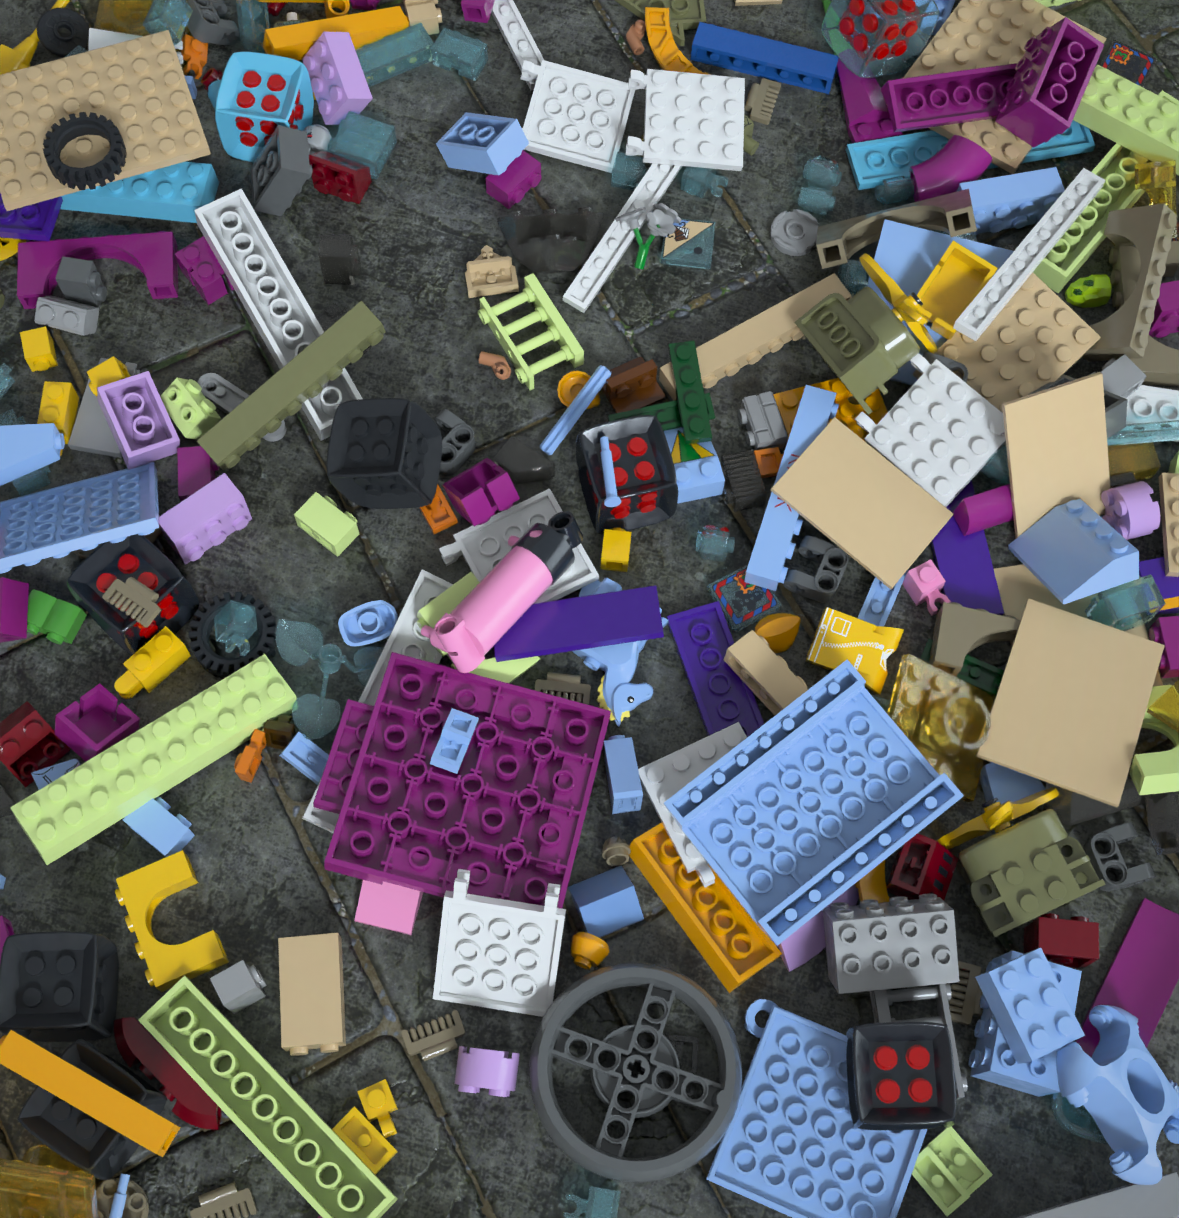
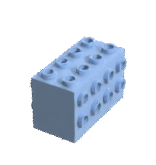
M1012 950L992 959L987 965L986 972L1023 955V953ZM1048 961L1075 1014L1082 971ZM982 993L980 1007L983 1008L981 1020L977 1021L974 1030L977 1042L975 1049L971 1051L969 1057V1067H972L970 1076L1038 1097L1059 1093L1056 1056L1057 1051L1062 1047L1034 1061L1017 1064Z

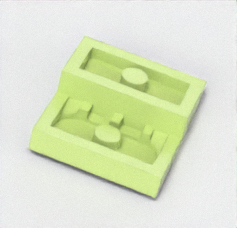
M952 1126L945 1128L919 1152L912 1172L914 1178L947 1217L993 1175Z

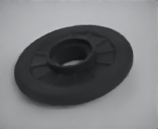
M54 8L48 10L40 17L37 24V35L41 44L49 52L60 57H68L87 50L90 26L85 18L76 11L67 8ZM60 28H67L71 35L69 37H62L57 31Z

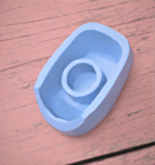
M386 601L367 602L341 615L338 620L339 631L344 642L349 646H362L374 643L390 636L398 616L395 608Z

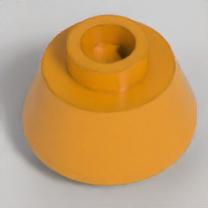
M578 932L572 936L571 956L575 959L574 963L581 968L590 970L591 966L597 967L610 953L608 944L595 935Z

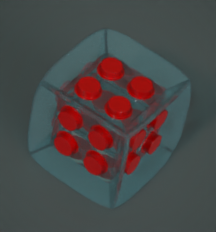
M832 0L824 16L821 31L831 49L851 72L863 78L879 77L901 72L915 62L937 24L939 9L934 0Z

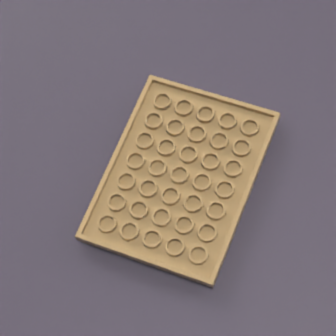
M961 0L903 78L1018 63L1024 56L1026 51L1024 47L1027 41L1032 36L1036 37L1046 27L1053 26L1065 18V16L1035 0ZM1071 20L1073 23L1078 25L1087 33H1089L1097 40L1105 44L1107 38ZM996 118L929 127V129L948 139L953 135H959L975 142L991 155V163L1011 174L1016 172L1032 149L1031 145L995 122Z
M169 30L0 75V193L7 211L82 191L78 189L77 185L75 189L68 187L67 183L65 185L61 184L53 176L43 153V141L46 139L47 131L52 132L51 126L54 123L60 126L59 119L63 117L67 121L70 120L69 115L73 113L78 118L79 112H86L87 117H89L90 112L97 114L98 118L100 115H103L117 126L126 148V163L124 167H121L122 172L119 175L114 173L115 180L112 182L211 154ZM97 135L76 137L61 150L60 160L70 167L84 168L92 166L104 159L110 150V142Z

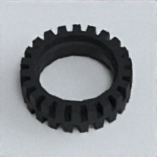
M79 112V117L76 118L73 113L69 115L70 120L67 121L63 117L59 119L60 126L54 123L51 126L52 132L47 131L46 139L43 141V153L53 176L61 184L65 185L67 183L69 188L75 189L77 185L79 190H85L86 185H88L90 190L96 189L95 184L97 183L103 187L106 185V179L110 182L115 180L114 173L119 175L122 172L121 167L125 166L126 148L117 126L103 115H100L98 118L96 113L90 112L89 117H87L86 112ZM97 135L110 142V150L103 160L92 166L84 168L70 167L60 160L61 150L76 137Z

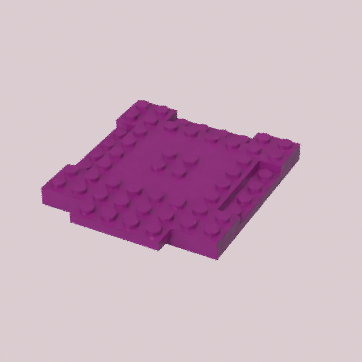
M392 652L375 706L350 699L347 700L313 802L314 808L339 814L324 861V869L381 885L384 881L443 898L446 890L454 892L455 878H457L458 869L469 870L470 879L467 894L545 906L548 883L560 885L557 908L562 909L611 711L476 674L460 673L457 669ZM452 708L479 718L457 774L430 764L431 757Z

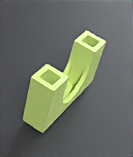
M472 572L468 573L418 611L416 617L419 620L416 623L420 629L425 625L434 628L445 613L450 614L477 586L479 581ZM436 648L443 657L445 655L449 657L447 652ZM535 656L496 662L495 657L484 659L477 668L469 673L510 684L533 667L540 658ZM451 664V668L456 669L455 665Z
M1172 685L1153 686L1141 728L1153 729L1164 734L1173 742L1175 748L1168 751L1134 755L1129 774L1139 795L1179 791V695H1176Z

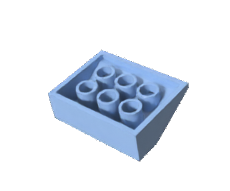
M1081 499L1071 500L1056 506L1008 545V549L1063 605L1139 579V551Z

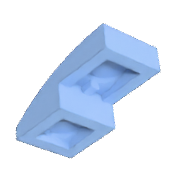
M452 708L431 757L430 764L457 774L479 718Z

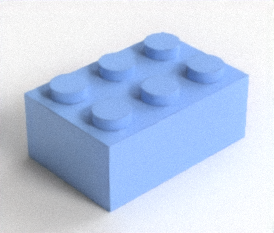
M467 112L436 143L448 168L492 175H500L505 172L508 165L520 156L522 150L529 144L517 119Z
M1041 948L1027 952L975 977L1017 1064L1034 1061L1085 1036Z

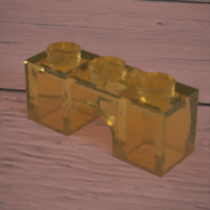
M1176 160L1135 164V190L1143 189L1148 193L1149 205L1165 203L1175 214ZM1177 224L1174 228L1172 238L1177 237Z

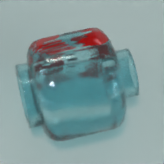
M705 525L702 531H697L695 552H699L701 559L722 562L727 558L728 553H733L735 537H730V531L727 527Z

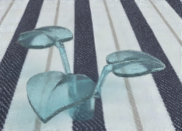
M280 619L276 629V644L283 660L294 666H302L307 663L309 658L313 660L319 658V668L324 672L320 697L315 694H305L298 698L293 705L292 718L304 738L313 740L324 737L339 722L341 714L339 703L334 699H325L329 674L337 672L341 667V663H343L351 672H358L359 682L366 686L383 648L365 647L358 650L353 656L354 667L346 659V655H342V651L337 645L326 644L323 646V635L314 625L306 622Z

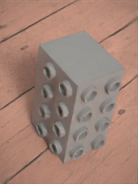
M936 894L919 895V899L907 900V897H892L889 899L890 902L878 903V900L868 899L860 901V905L848 906L846 902H837L830 904L831 908L823 909L828 978L838 994L960 982L954 910L940 897H937Z

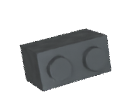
M62 257L55 279L65 299L100 309L101 303L106 300L107 288L104 286L94 262Z

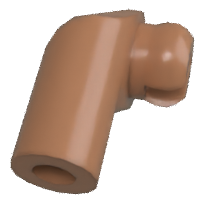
M637 20L626 34V40L634 55H640L644 52L641 39L645 34L646 24L643 20Z
M481 351L479 364L491 366L496 377L501 380H505L510 376L511 368L504 356Z

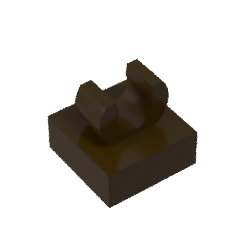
M281 714L277 721H266L263 729L267 747L285 749L296 734L294 724H290L292 716Z

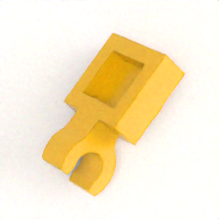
M384 1079L357 1091L368 1121L371 1122L378 1118L385 1138L397 1134L390 1113L398 1110L387 1080Z

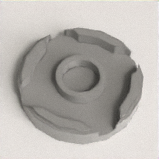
M793 209V212H781L774 218L771 225V241L784 254L790 256L805 255L816 247L819 223L810 213L800 209Z

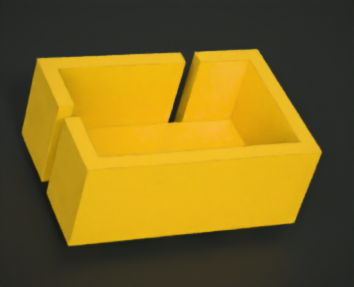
M952 241L917 294L923 303L918 310L928 322L932 323L930 329L949 340L952 339L957 331L953 329L955 321L998 269L955 241Z

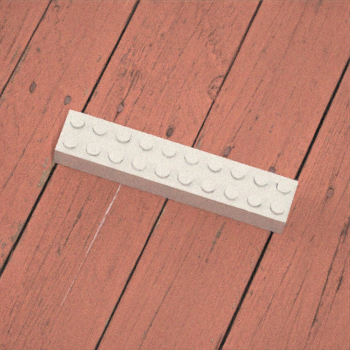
M239 189L195 209L196 221L279 369H282L323 334L324 331L242 189ZM345 367L337 379L329 380L322 386V391L316 397H309L302 403V409L320 441L330 437L333 418L339 404L346 401L363 399Z

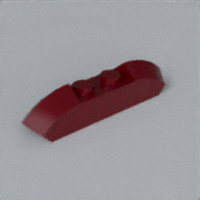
M134 1017L114 1020L115 1041L127 1065L131 1068L142 1062L139 1069L150 1080L156 1077L163 1084L159 1090L171 1102L175 1098L177 1099L171 1111L180 1119L199 1128L218 1130L222 1119V1109L141 1022Z

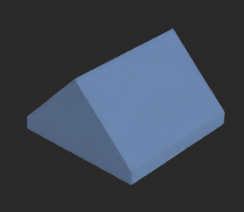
M622 866L568 887L586 933L601 938L644 920L634 885Z

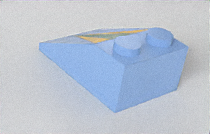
M682 427L664 431L676 472L679 491L677 504L721 495L725 479L712 442L685 445Z

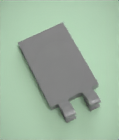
M101 358L100 361H99V364H101L102 362H104V361H106V360H108V359H106V358ZM125 363L130 376L140 374V370H136V363ZM87 383L68 446L72 450L122 458V454L98 403L97 396L93 394Z

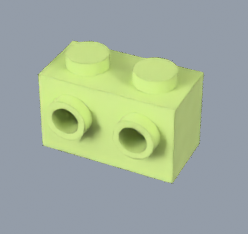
M177 377L160 397L168 415L185 438L198 440L215 426L221 418L215 411V405L206 399L201 392V386L196 381Z
M317 492L294 514L297 525L337 557L359 535L356 518L347 511L343 513L337 508V504L330 497H322Z

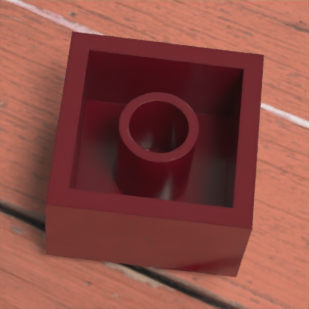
M1042 914L1041 917L1033 920L1024 928V954L1041 948L1047 961L1069 968L1083 969L1099 959V923L1089 922V918L1074 916L1070 920L1059 919L1057 914Z

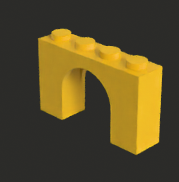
M183 850L116 879L119 888L115 890V894L120 905H125L129 915L125 916V921L130 932L135 931L139 942L134 943L140 959L145 958L149 969L144 972L151 987L155 986L158 990L164 992L172 988L183 976L191 980L229 963L220 937L214 930L178 945L163 944L157 941L153 934L152 916L158 904L166 897L198 883L189 857Z

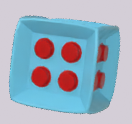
M235 52L231 55L222 76L215 107L217 130L223 148L228 155L243 161L255 162L278 125L301 131L305 127L312 125L314 96L306 66L295 59L264 53Z

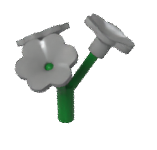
M654 203V212H648L646 215L647 225L651 234L645 243H643L638 229L640 225L637 218L640 214L646 212V208H639L615 218L616 222L627 221L630 229L634 231L639 245L635 268L644 269L649 246L655 236L673 234L676 230L673 224L681 222L678 213L663 203Z

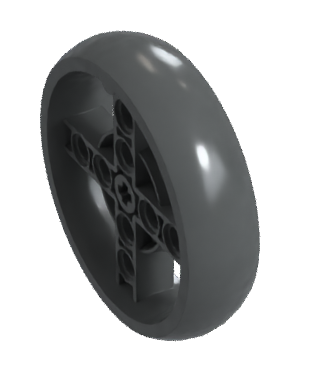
M622 963L603 967L588 973L572 983L554 1000L543 1016L534 1036L529 1060V1083L533 1104L539 1120L555 1145L567 1157L584 1169L601 1177L622 1182L644 1183L662 1180L684 1172L701 1161L716 1147L728 1130L738 1107L742 1087V1061L738 1041L730 1021L716 1000L704 988L687 976L670 968L648 963ZM621 987L648 988L637 1024H627L615 1028L606 1034L601 1041L564 1028L567 1021L580 1006L601 993ZM674 997L690 1007L709 1031L718 1055L719 1083L681 1070L677 1050L672 1042L663 1034ZM650 1005H659L663 1009V1016L659 1019L649 1017L647 1008ZM647 1033L652 1036L654 1044L650 1048H642L637 1043V1037L640 1034ZM573 1043H583L587 1048L585 1055L574 1057L569 1051ZM610 1052L615 1057V1064L609 1068L601 1066L598 1061L600 1054ZM553 1057L590 1070L593 1088L599 1099L608 1107L596 1147L587 1142L572 1128L560 1109L553 1087ZM634 1062L641 1064L640 1070L644 1071V1074H638L637 1078L631 1077V1070L627 1069L628 1065L633 1066ZM660 1073L669 1074L673 1079V1085L668 1089L659 1087L656 1082L657 1075ZM696 1083L700 1086L702 1096L699 1099H691L687 1096L685 1089L688 1084ZM622 1092H629L634 1097V1105L627 1109L622 1108L617 1102L618 1095ZM671 1100L709 1113L701 1127L678 1147L651 1157H622L635 1118L655 1114L666 1107ZM612 1122H619L624 1127V1135L619 1139H613L607 1133V1127Z

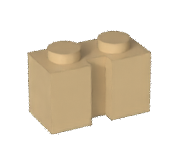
M403 0L405 12L409 19L411 38L439 33L438 23H442V14L440 8L435 7V4H438V0Z

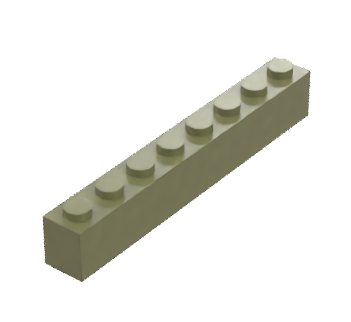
M360 301L199 438L197 442L223 471L226 468L234 467L240 461V456L247 450L255 449L261 443V438L268 432H275L281 426L282 420L288 415L296 414L302 408L303 402L309 397H316L322 391V386L329 380L337 379L342 374L343 368L350 362H357L362 357L365 349L370 345L375 346L378 344L386 332L383 324Z

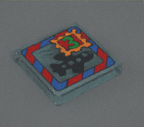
M748 565L707 585V590L715 602L719 601L724 617L734 633L780 610L782 607L773 590L744 582Z

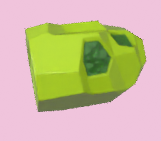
M1106 274L1080 278L1070 284L1065 293V298L1073 306L1082 308L1098 307L1107 304L1111 297L1112 289L1110 278Z

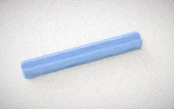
M600 365L548 433L540 444V449L548 455L553 454L604 386L606 380L610 378L611 372L606 367Z

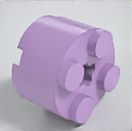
M1144 481L1103 491L1101 494L1102 502L1105 505V515L1102 518L1126 540L1154 533L1153 530L1158 529L1160 525V508L1158 501L1152 502L1150 494L1154 492Z
M459 1046L454 1084L459 1085L458 1091L480 1093V1088L489 1089V1095L510 1096V1091H515L520 1053H512V1058H508L509 1052L470 1048L469 1053H467V1047Z

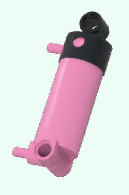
M568 511L559 512L551 517L548 526L536 523L521 538L510 536L508 545L512 546L511 550L450 614L445 613L434 628L428 625L422 627L421 634L429 638L434 647L447 652L460 673H469L477 668L485 659V654L547 588L553 585L574 563L575 556L572 549L577 547L583 540V534L574 515Z

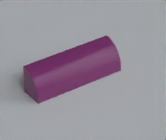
M1010 484L964 498L954 510L953 516L964 536L1014 520Z

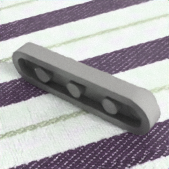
M216 373L204 374L197 382L201 386V392L206 399L210 400L215 407L227 415L250 396ZM212 387L216 388L214 391H208ZM284 420L281 421V426L275 432H268L263 438L271 442L282 439L286 434Z

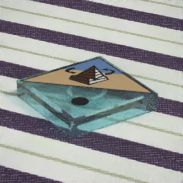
M681 218L680 223H674L675 232L667 234L663 238L661 264L711 269L716 222Z

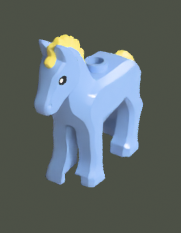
M604 578L602 582L597 580L582 587L579 597L622 591V587L611 579ZM661 617L662 626L664 627L667 625L668 620ZM647 640L573 651L574 654L584 660V664L595 671L601 669L605 672L597 689L599 692L597 701L600 708L611 711L609 719L611 721L615 720L618 727L624 717H630V711L634 710L642 702L649 700L653 695V687L647 683H630L637 667L639 653L644 648Z

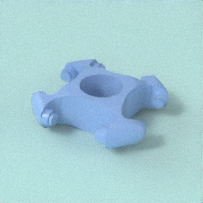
M1095 1006L1090 1011L1089 1020L1099 1031L1100 1041L1092 1057L1087 1055L1081 1046L1073 1041L1057 1051L1056 1070L1061 1096L1066 1097L1069 1103L1073 1104L1076 1108L1084 1105L1094 1118L1105 1140L1115 1152L1109 1157L1114 1175L1137 1185L1157 1184L1162 1179V1167L1156 1153V1142L1162 1128L1170 1142L1179 1144V1086L1171 1079L1168 1080L1145 1047L1138 1034L1140 1031L1138 1030L1137 1017L1115 1006Z

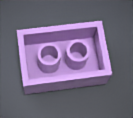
M323 32L302 58V61L308 70L312 90L325 125L351 124L373 98L349 32Z
M149 371L97 387L98 403L128 470L177 453V448L180 447V439Z
M223 473L159 517V527L167 542L186 565L190 561L198 560L212 546H217L224 542L226 537L234 531L246 527L249 521L252 520L243 495L228 476Z

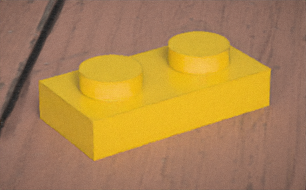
M355 1106L332 1129L375 1175L398 1152Z

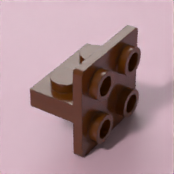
M638 357L609 370L611 376L606 380L601 389L616 414L648 407L665 399V394L656 381L658 367L653 359L645 362L643 357Z

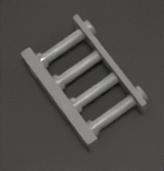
M935 984L929 987L900 990L884 989L869 991L874 1023L933 1022L947 1024L953 1052L956 1100L965 1097L964 1092L967 1091V1079L965 1073H961L948 1002V1000H951L950 984ZM936 999L938 1016L895 1020V1018L890 1016L889 1006H892L893 1002Z

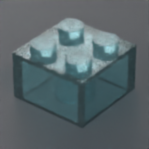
M1139 575V579L1099 592L1097 596L1091 599V603L1085 609V613L1090 620L1127 631L1148 624L1166 603L1152 575L1144 577Z

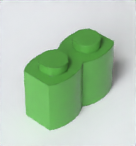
M33 589L28 597L27 632L33 635H37L38 632L47 634L46 638L59 645L62 642L72 644L87 615L80 607Z

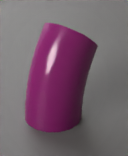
M959 135L951 136L944 147L934 156L917 165L910 166V181L915 202L957 192L960 183L976 181L992 162L991 155L984 148Z

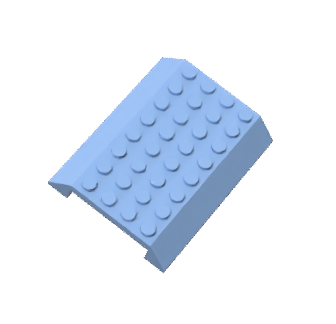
M848 660L840 664L664 802L665 807L682 832L756 925L776 946L964 796L945 773L939 775L865 689V679Z

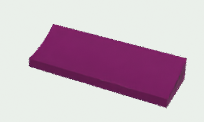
M1017 63L888 80L881 88V92L889 110L893 131L900 132L997 118L999 114L998 107L1008 93L1007 86L1017 72L1015 69Z
M1146 898L1141 900L1080 1026L1085 1036L1073 1041L1078 1043L1082 1050L1090 1057H1092L1100 1041L1099 1031L1089 1020L1090 1011L1098 1005L1115 1006L1137 1017L1138 1030L1140 1031L1138 1034L1147 1048L1179 980V914L1163 908Z

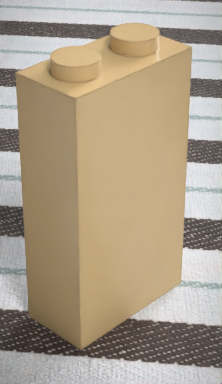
M339 933L278 938L281 1048L285 1051H290L291 1056L308 1054V1049L320 1048L321 1053L339 1051V1046H346L341 936Z

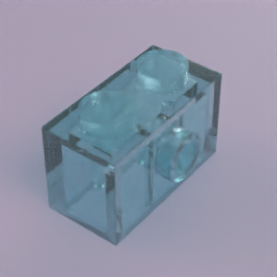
M154 0L142 25L150 35L169 30L173 44L176 45L183 38L182 34L189 24L193 10L186 0Z

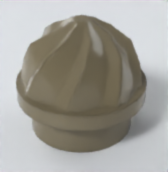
M613 836L604 842L602 857L610 866L623 865L629 861L630 846L625 839Z

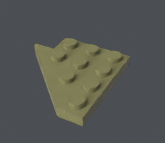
M615 0L644 21L645 7L669 8L672 36L675 43L680 46H684L685 43L684 30L697 29L699 22L706 23L704 0Z

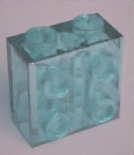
M349 111L345 120H341L336 137L330 140L328 152L369 166L371 178L377 180L397 142L395 126Z

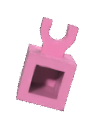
M931 559L907 572L902 585L916 606L926 601L927 609L932 616L938 611L934 602H940L941 604L943 602H951L946 595L940 593L946 581Z

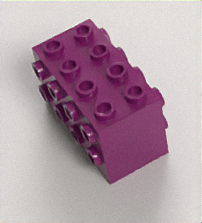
M1066 17L1053 26L1046 27L1036 37L1032 36L1025 44L1024 49L1026 51L1016 65L1015 69L1017 72L1007 86L1008 93L998 107L999 114L995 122L1032 147H1036L1043 142L1046 143L1052 137L1064 133L1071 126L1104 44Z

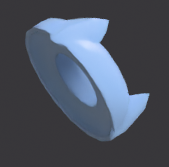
M759 998L755 1000L746 1010L744 1028L755 1037L761 1038L764 1028H760L756 1024V1013L764 1010L770 1015L773 1005L777 1007L778 1005L766 999Z

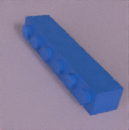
M699 22L691 51V60L825 94L830 93L839 56L703 22Z

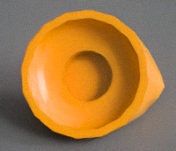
M572 371L564 375L559 381L557 388L558 397L561 402L569 407L591 376L582 371ZM599 392L586 409H591L600 404Z
M787 613L767 615L757 623L755 633L765 638L769 648L774 653L784 652L792 646L796 639L800 626V617Z

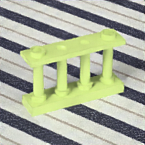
M534 273L524 277L525 288L523 292L492 307L482 297L479 299L480 310H478L482 323L489 325L515 366L518 380L521 384L525 383L529 390L534 389L535 374L563 360H570L574 368L584 364V350ZM527 301L528 303H533L535 306L534 312L504 327L496 317ZM538 321L546 323L548 331L517 346L514 345L509 335ZM551 340L557 341L561 346L560 351L527 366L521 356Z

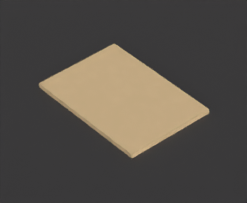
M1097 372L1003 403L1015 538H1018L1056 506L1071 500L1081 499L1099 516L1105 514V505L1102 502L1101 494L1103 491L1110 489L1103 374Z
M835 417L771 488L775 495L889 589L894 587L953 516L950 510Z

